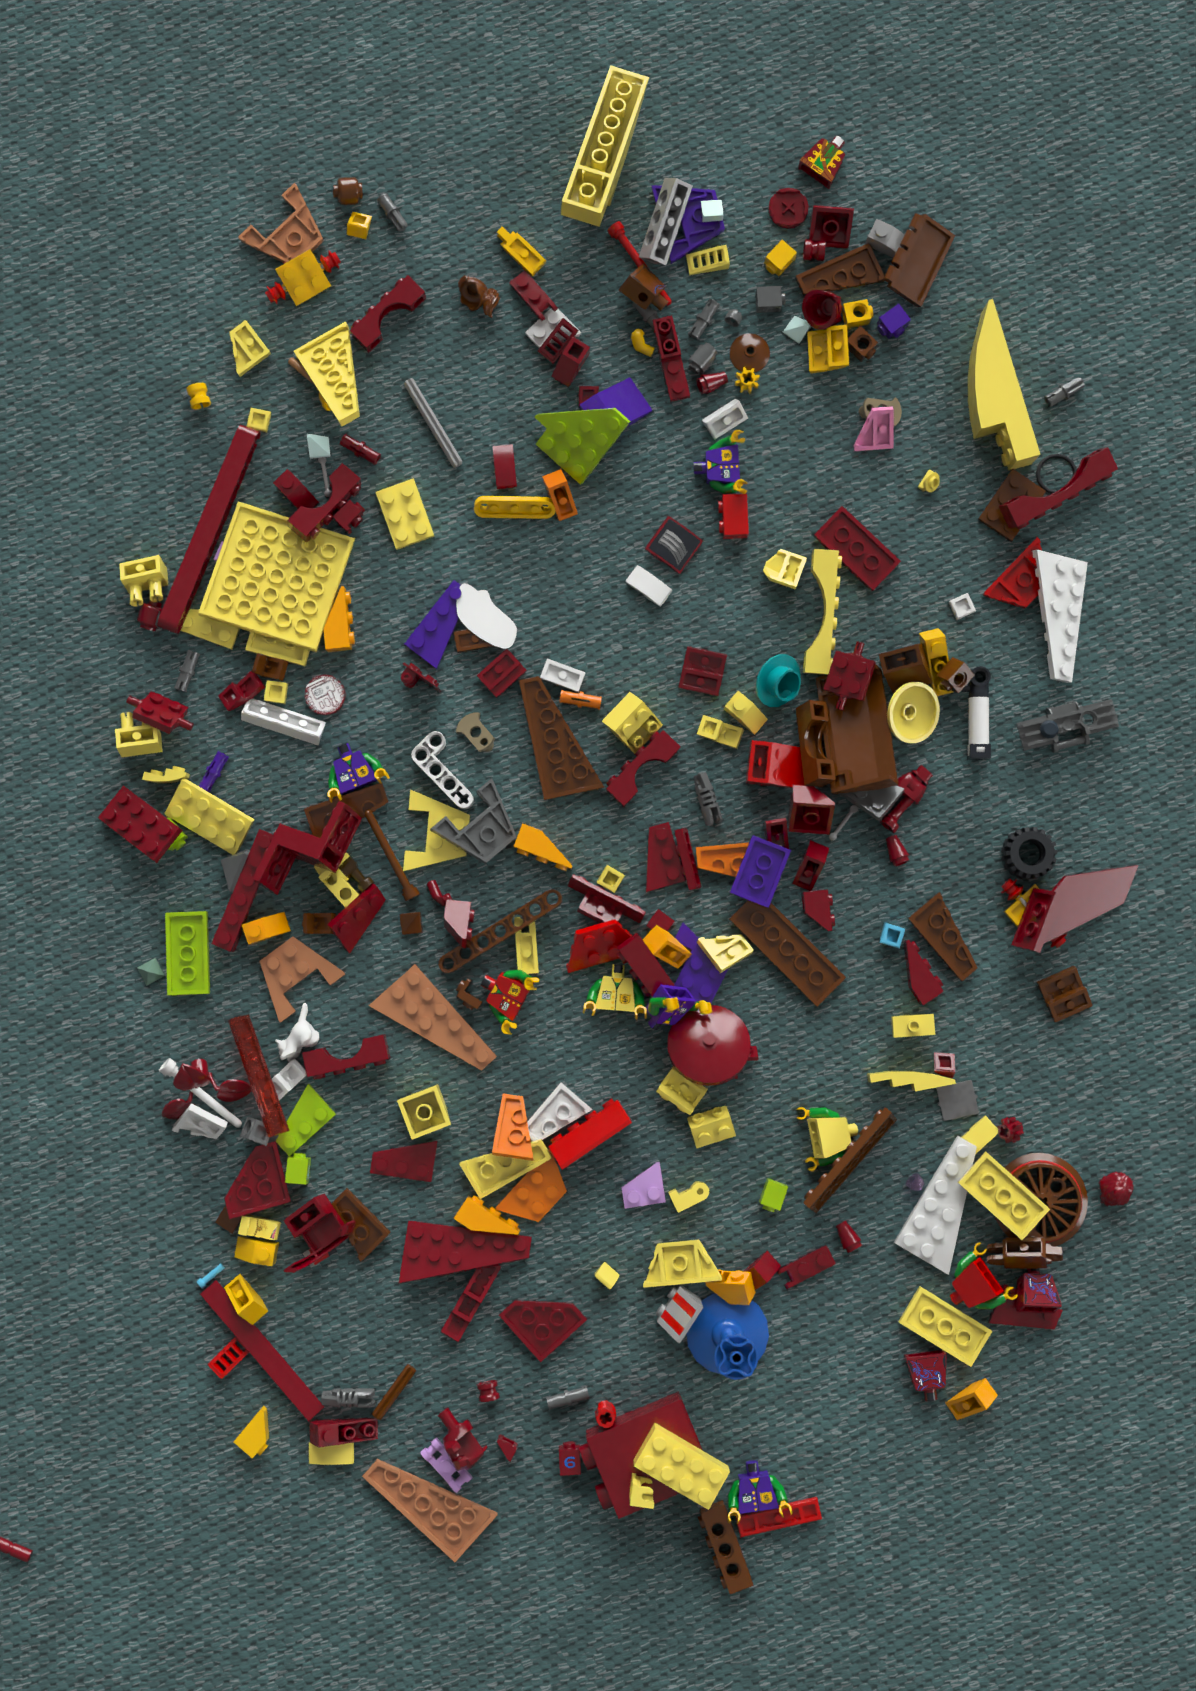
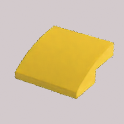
M847 325L830 326L825 330L807 332L810 373L825 372L849 366Z

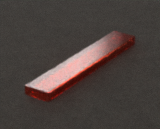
M248 1014L231 1018L228 1022L268 1137L286 1133L290 1130L250 1016Z

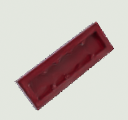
M688 829L674 830L678 843L676 851L678 856L681 857L683 864L681 865L682 875L686 877L689 890L699 889L702 886Z

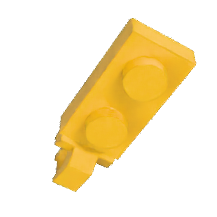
M503 226L497 231V237L503 241L501 243L503 249L532 277L546 264V259L520 234L514 231L510 234Z

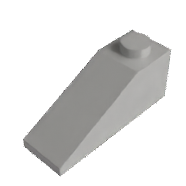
M876 219L865 244L869 243L871 248L894 258L899 247L903 248L900 246V243L905 234L895 227Z

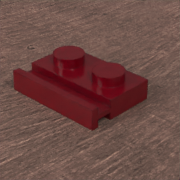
M506 649L485 667L477 677L498 698L527 670Z

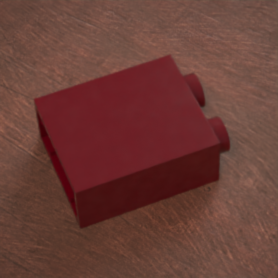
M679 1391L616 1417L613 1425L609 1428L597 1425L586 1430V1440L588 1443L579 1446L582 1459L588 1471L598 1467L603 1483L595 1486L597 1496L603 1510L614 1507L618 1519L644 1509L643 1507L630 1506L629 1492L632 1473H636V1476L648 1477L652 1480L651 1484L645 1482L641 1486L650 1487L653 1490L654 1504L679 1494V1492L634 1467V1458L654 1423L702 1450Z

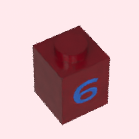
M568 1441L559 1446L560 1476L581 1475L580 1444L576 1445L575 1442Z

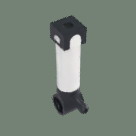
M979 666L974 668L972 672L974 675L975 673H980L983 676V682L979 683L973 677L960 691L969 692V745H967V760L991 759V744H989V681L991 674L987 668Z

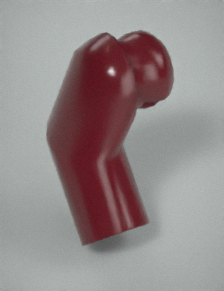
M431 880L426 884L431 897L442 907L446 906V899L453 900L450 893L442 895L436 880Z

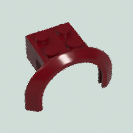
M325 1193L312 1198L283 1220L294 1238L302 1235L313 1252L307 1257L292 1263L283 1271L295 1273L309 1266L352 1235L356 1221L353 1220L344 1224Z

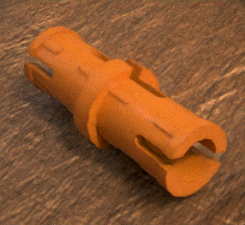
M561 690L559 703L577 705L578 708L584 706L600 709L602 697L587 695L581 691L580 693ZM572 698H578V699L589 700L590 702H588V701H582V700H576V699H572Z

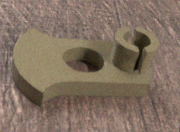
M896 397L892 401L873 398L865 399L863 406L859 408V415L862 418L867 419L872 408H878V406L893 407L894 427L898 424L902 410Z
M479 712L470 713L460 720L456 729L457 734H464L479 752H490L493 749L495 738L480 722ZM478 727L481 729V734L474 738L471 736V732L474 728Z

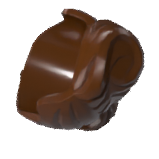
M467 275L462 276L458 282L459 291L461 292L460 302L471 311L478 310L483 306L484 314L492 318V311L500 300L497 290L494 288L487 289L486 285L477 278Z

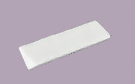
M253 698L246 702L241 712L242 721L315 745H319L326 724L324 721Z

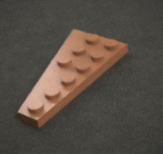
M416 964L369 1005L481 1071L497 1057Z

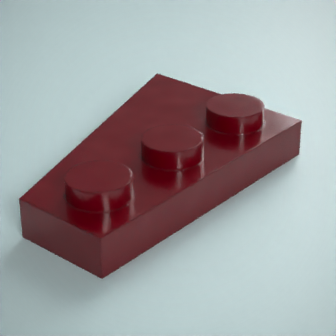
M373 883L327 924L349 954L386 900L379 888Z
M438 1140L373 1152L370 1173L432 1182Z
M1004 1284L1002 1289L1005 1290L1007 1287L1010 1286ZM1015 1288L1008 1291V1296L1013 1297L1016 1295ZM1006 1299L1005 1303L993 1309L988 1323L1055 1330L1063 1310L1058 1309L1055 1313L1016 1312V1299Z

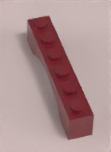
M1108 447L1097 449L1082 458L1073 477L1057 492L1046 497L1017 496L1000 505L999 509L1009 528H1024L1029 525V520L1033 518L1036 520L1046 515V510L1050 508L1054 510L1062 506V501L1065 499L1071 500L1079 496V491L1083 489L1086 491L1095 487V482L1098 480L1104 481L1112 477V472L1116 471L1118 467Z
M259 829L211 944L230 952H235L243 933L242 924L246 923L251 905L260 886L259 883L253 880L255 870L260 865L264 852L271 843L273 834Z

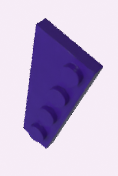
M455 580L452 581L404 643L405 646L436 669L440 664V660L459 619L456 601L461 597L462 592L459 589L461 585Z

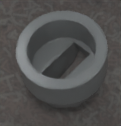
M731 309L726 314L724 320L726 323L738 327L742 321V314L737 309Z

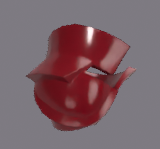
M816 289L806 294L802 303L804 318L810 326L819 330L838 324L842 320L841 297L823 290Z

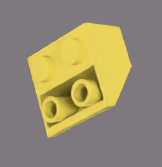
M631 692L602 720L607 728L634 754L663 725L647 705Z

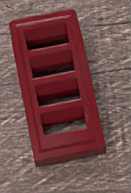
M562 318L538 349V352L554 364L571 338L579 330ZM561 326L571 332V335L568 336L560 329ZM555 334H560L566 341L563 343ZM551 339L554 340L557 344H559L561 348L558 349L553 344H551ZM546 346H548V347H549L550 349H552L556 354L553 356L552 354H550V353H549L547 350H545L544 348H545Z

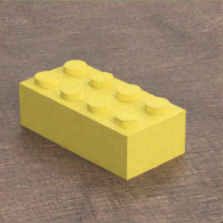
M656 1423L652 1426L634 1458V1467L708 1510L730 1473L728 1465Z

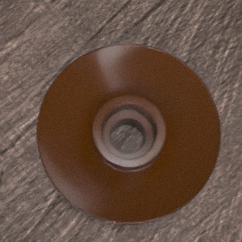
M743 334L737 337L730 347L731 362L741 372H743V367L750 371L754 368V373L758 372L769 361V346L762 337L756 334ZM751 348L754 350V353L748 354L746 350Z

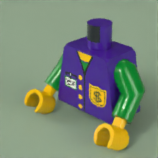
M741 430L733 431L732 435L719 440L709 447L708 451L705 452V462H693L694 474H706V484H710L711 488L722 494L736 493L737 491L746 494L747 490L741 489L743 484L748 483L740 479L738 444L735 445L736 442H745V438L738 439L739 434L744 432Z
M349 743L337 747L341 758L333 761L334 766L330 769L329 791L327 795L331 803L333 802L332 798L338 796L339 801H341V794L345 795L376 781L381 784V777L386 776L388 779L390 777L385 769H383L379 760L369 753H362L361 751L352 753Z
M660 985L646 1007L647 1012L652 1017L648 1025L654 1030H658L662 1024H676L688 1011L700 1010V1014L712 1013L710 1002L704 1000L698 1002L686 987Z
M757 1460L747 1461L745 1463L747 1473L738 1474V1480L733 1482L728 1493V1510L730 1511L727 1518L728 1523L730 1524L731 1516L737 1517L738 1524L741 1518L740 1514L778 1508L782 1517H784L782 1513L784 1508H788L792 1515V1508L787 1503L788 1499L782 1484L775 1476L769 1475L767 1470L759 1471Z

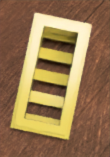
M727 245L686 255L689 275L729 269L730 261ZM718 254L722 256L721 262H719ZM712 255H713V259H714V263H713V264H711V262H710V257H709V256H712ZM701 257H705L706 266L702 265ZM694 258H697L698 268L694 267Z

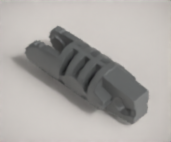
M707 773L695 775L696 795L698 794L699 806L702 807L700 809L705 825L710 826L714 822L716 824L722 823V815L719 805L716 803L717 798Z
M337 1388L323 1391L321 1403L322 1405L337 1408L341 1406L343 1408H352L354 1406L355 1408L375 1407L376 1401L371 1398L375 1395V1389Z

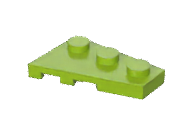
M310 1084L305 1088L276 1139V1142L288 1156H291L336 1115Z

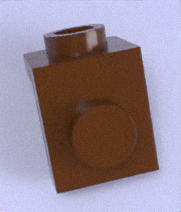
M257 653L252 672L265 678L283 681L288 661Z
M304 913L302 921L303 933L333 934L327 924L336 917V913Z
M469 978L466 981L462 980L456 989L459 992L457 997L463 1000L462 1004L471 1010L474 1007L479 1009L482 1001L466 992L472 980Z

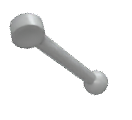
M326 457L318 458L322 466L326 491L324 494L326 497H331L332 491L329 488L325 466Z
M856 805L850 807L849 813L837 829L830 833V840H836L837 834L853 813L858 811Z

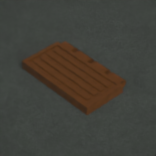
M915 213L909 224L911 230L906 231L900 243V246L903 248L899 247L891 262L894 266H889L884 280L888 282L887 287L914 306L921 307L955 235L928 215Z

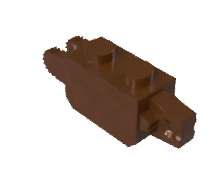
M1041 1237L1024 1238L1023 1240L1020 1238H1005L1003 1243L987 1245V1252L1003 1253V1255L988 1256L987 1263L991 1265H1004V1269L1047 1268V1264H1051L1052 1261H1063L1062 1247H1052L1051 1244H1046L1045 1239Z

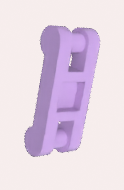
M435 1438L431 1442L432 1444L428 1448H424L420 1453L445 1479L452 1490L457 1493L465 1482L468 1483L472 1479V1476L466 1469L455 1470L444 1445L438 1438ZM439 1451L441 1455L436 1459L433 1454ZM455 1471L460 1474L456 1480L452 1477Z

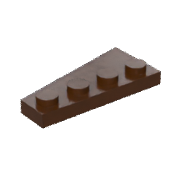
M867 243L796 275L795 280L803 296H806L807 293L816 289L830 292L885 282V276L870 244Z
M940 892L907 918L960 981L965 980L978 968Z

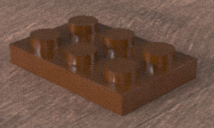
M1012 469L978 520L1012 542L1020 529L1008 527L999 506L1017 496L1043 497L1046 491Z

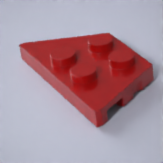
M1037 537L982 595L1025 609L1038 596V590L1040 589L1039 577H1036L1035 569H1037L1036 558H1033L1032 552L1033 550L1042 551L1040 539Z
M616 919L576 930L573 938L574 944L570 950L571 956L569 963L566 965L568 973L619 959L617 954L620 951L617 946L630 938L632 934L623 929Z

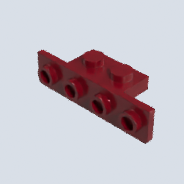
M573 874L567 885L585 895L577 912L598 923L614 919L619 921L621 915L641 923L646 913L638 905L626 902L622 897L605 891L603 887L588 882L582 876Z

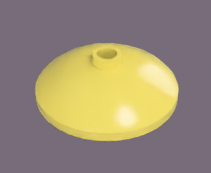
M909 682L897 689L889 702L887 711L888 725L893 735L905 743H919L928 738L936 728L939 720L940 705L938 697L930 686L921 682Z

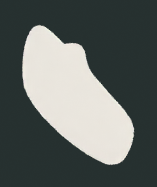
M462 584L459 588L462 595L456 601L457 614L461 622L484 641L503 649L510 648L516 638L517 628L515 623L493 604L488 591H477L469 584Z

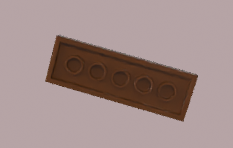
M747 900L729 919L816 1007L846 978L772 903H770L769 908Z
M886 1107L883 1111L880 1109L874 1115V1121L870 1126L866 1125L860 1131V1137L857 1141H852L847 1146L845 1155L842 1158L838 1157L833 1162L832 1170L820 1177L818 1180L819 1185L807 1192L804 1197L806 1200L803 1203L817 1214L897 1121L896 1117Z

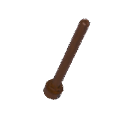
M366 810L364 815L403 887V898L407 901L419 895L417 887H414L408 881L371 810Z

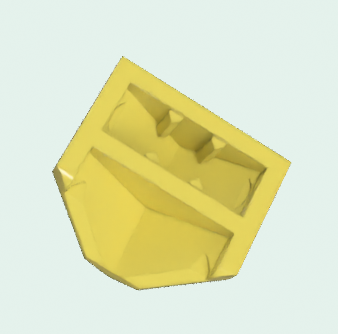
M780 549L777 554L766 561L763 572L769 581L796 589L807 558Z

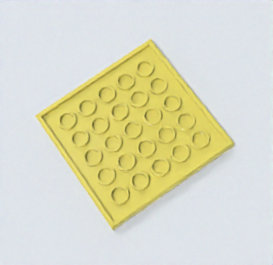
M238 502L198 615L317 652L324 632L323 629L331 612L355 538L320 528L319 535L314 540L310 539L306 543L288 527L287 520L289 517Z

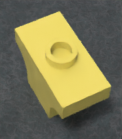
M934 1014L891 1017L893 1038L935 1035Z

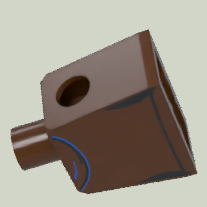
M644 263L628 276L619 289L621 293L645 310L653 304L662 311L668 304V301L660 295L665 289V285Z

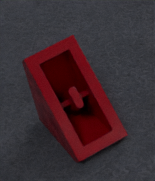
M786 818L765 821L763 826L766 840L789 849Z
M767 1250L742 1272H751L756 1290L768 1283L781 1265Z

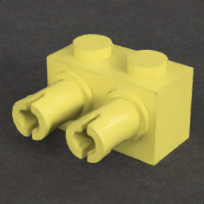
M159 555L120 563V580L130 594L131 606H138L137 601L139 606L143 605L142 591L150 590L149 598L152 602H157V596L159 602L163 600L162 587L168 585L167 567Z
M127 712V717L125 713L120 714L121 728L115 729L116 747L121 757L163 752L159 729L143 722L142 726H134L133 713Z

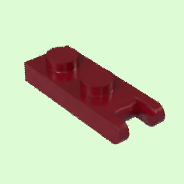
M525 270L509 282L510 286L540 321L545 320L542 312L548 307L554 312L558 310L554 302Z
M824 1245L779 1268L777 1272L778 1274L787 1272L791 1281L787 1282L784 1286L788 1289L836 1263L827 1245Z

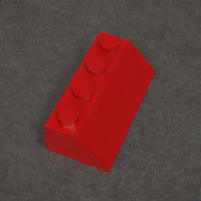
M611 1098L602 1104V1110L597 1113L593 1110L585 1116L586 1121L581 1124L578 1122L572 1124L567 1128L569 1130L568 1133L563 1136L559 1133L550 1140L552 1143L549 1145V1148L562 1170L632 1123L631 1118L618 1099L613 1101Z

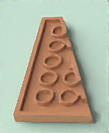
M379 1459L362 1476L454 1562L460 1558L498 1515L493 1510Z

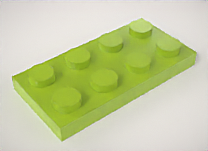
M208 911L165 913L167 995L210 994Z

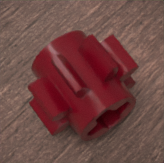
M1016 1117L1001 1119L1002 1125L997 1126L999 1137L1004 1139L1006 1143L1020 1141L1019 1135L1024 1134L1022 1123L1016 1120Z

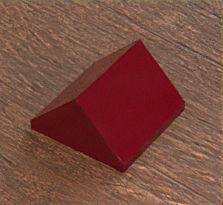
M813 205L810 216L809 239L813 242L825 240L826 247L849 248L854 208Z

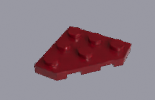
M276 1141L267 1143V1146L258 1145L253 1148L224 1197L229 1219L291 1202Z
M514 1300L499 1314L501 1319L540 1362L587 1320L574 1303Z

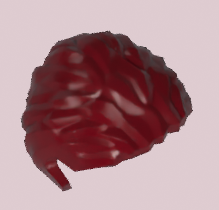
M1112 1172L1100 1179L1098 1183L1101 1190L1100 1202L1107 1207L1109 1205L1123 1206L1129 1202L1133 1192V1181L1125 1173Z

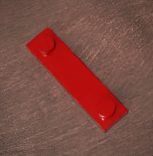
M813 1497L788 1503L792 1508V1515L788 1508H784L782 1510L784 1517L780 1515L779 1508L740 1514V1522L737 1524L740 1538L821 1520L818 1498Z

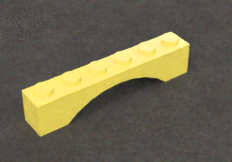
M814 549L812 551L811 573L821 589L824 615L818 636L804 653L803 673L828 675L833 661L831 650H835V638H832V633L837 627L834 609H838L839 597H835L836 589L840 587V577L837 576V569L841 568L842 556H839V551Z

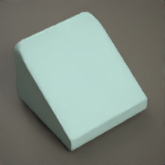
M721 200L701 201L702 222L723 221Z

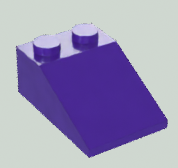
M630 377L595 394L580 404V411L616 408L631 421L627 427L653 411Z

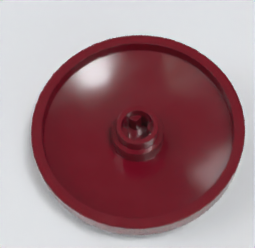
M711 1005L712 1013L700 1014V1010L688 1011L676 1024L671 1026L668 1035L667 1048L672 1065L684 1078L700 1085H720L732 1080L743 1070L750 1054V1035L744 1022L734 1012L717 1005Z

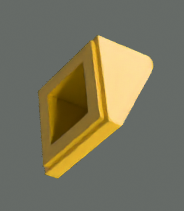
M352 212L347 223V235L366 239L372 216Z

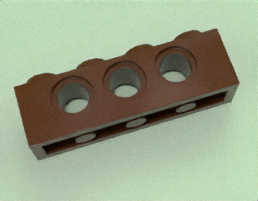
M721 1500L713 1503L709 1510L704 1507L700 1508L701 1515L698 1516L701 1528L706 1527L708 1535L705 1536L709 1549H714L715 1555L712 1558L716 1569L721 1568L723 1575L720 1576L723 1588H728L729 1593L733 1594L754 1586L732 1523L730 1522L729 1524L727 1521L728 1512L724 1501ZM719 1523L723 1528L720 1531H713L712 1526ZM726 1543L730 1545V1548L727 1551H721L719 1549L720 1545ZM729 1564L737 1565L735 1571H728L726 1568Z

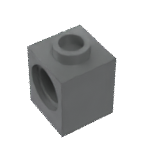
M781 286L756 288V313L781 312L782 305H785V293H781Z
M247 1117L240 1137L267 1146L274 1126Z

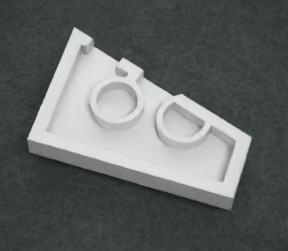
M560 1083L527 1121L530 1139L532 1141L543 1140L588 1113L592 1108L563 1083Z

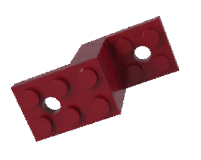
M338 801L336 807L332 810L327 826L322 831L321 838L280 823L273 834L269 847L264 852L260 865L255 870L253 880L271 893L278 895L295 859L336 873L362 818L347 804Z

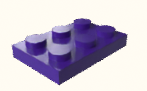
M752 835L730 893L769 908L791 850Z

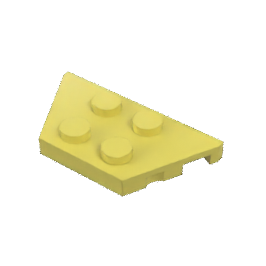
M699 1239L659 1243L654 1251V1259L650 1263V1270L646 1281L643 1283V1288L721 1281L722 1276Z

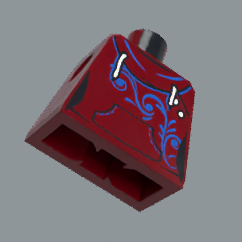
M1027 1268V1273H1024L1017 1279L1016 1294L1018 1296L1016 1298V1312L1055 1313L1062 1307L1051 1274H1040L1039 1268Z
M944 1350L904 1355L913 1387L916 1391H924L925 1401H936V1389L946 1386L947 1356Z

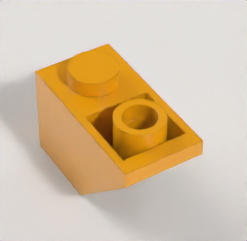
M718 1270L722 1276L721 1281L705 1282L709 1289L729 1304L749 1305L755 1295L751 1272Z

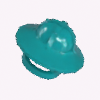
M778 654L770 658L762 666L756 681V692L761 703L768 707H779L798 695L801 675L800 667L795 658L787 654Z

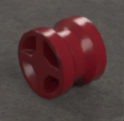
M497 1380L483 1381L477 1384V1389L480 1391L479 1402H489L500 1398L499 1392L496 1390Z

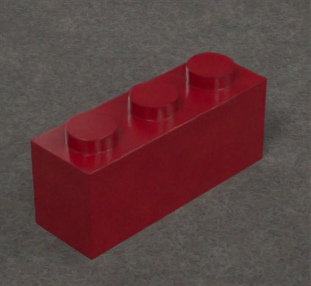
M635 933L617 946L620 951L617 954L623 964L628 962L632 968L629 970L635 981L640 979L643 983V986L640 988L647 997L650 995L653 997L660 985L675 986L638 933Z

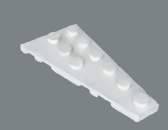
M1033 550V558H1036L1037 563L1035 574L1036 577H1039L1040 589L1038 590L1042 622H1045L1046 627L1044 638L1048 642L1049 649L1047 659L1050 679L1070 683L1073 678L1088 562L1041 550Z
M958 1135L894 1241L895 1244L948 1275L967 1190L958 1181L973 1166L977 1148Z

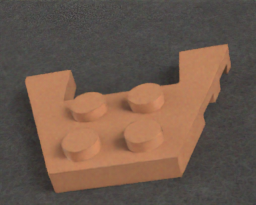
M295 183L282 194V198L295 212L265 239L250 225L238 236L241 242L283 263L290 261L309 249L313 252L324 241Z
M291 937L260 960L280 1023L296 1012L284 993L313 971L318 969L329 985H332L345 975L344 971L295 937Z

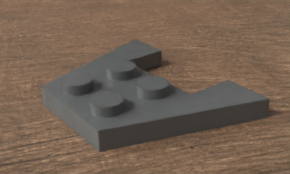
M492 778L476 791L488 808L461 831L454 826L447 816L430 829L433 833L484 864L517 838Z

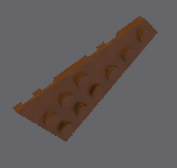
M540 677L519 680L544 801L604 788Z

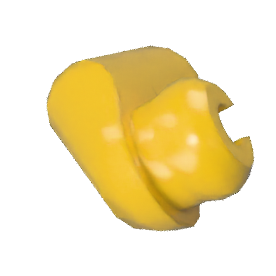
M636 329L631 334L634 349L652 357L655 348L645 344L643 330Z

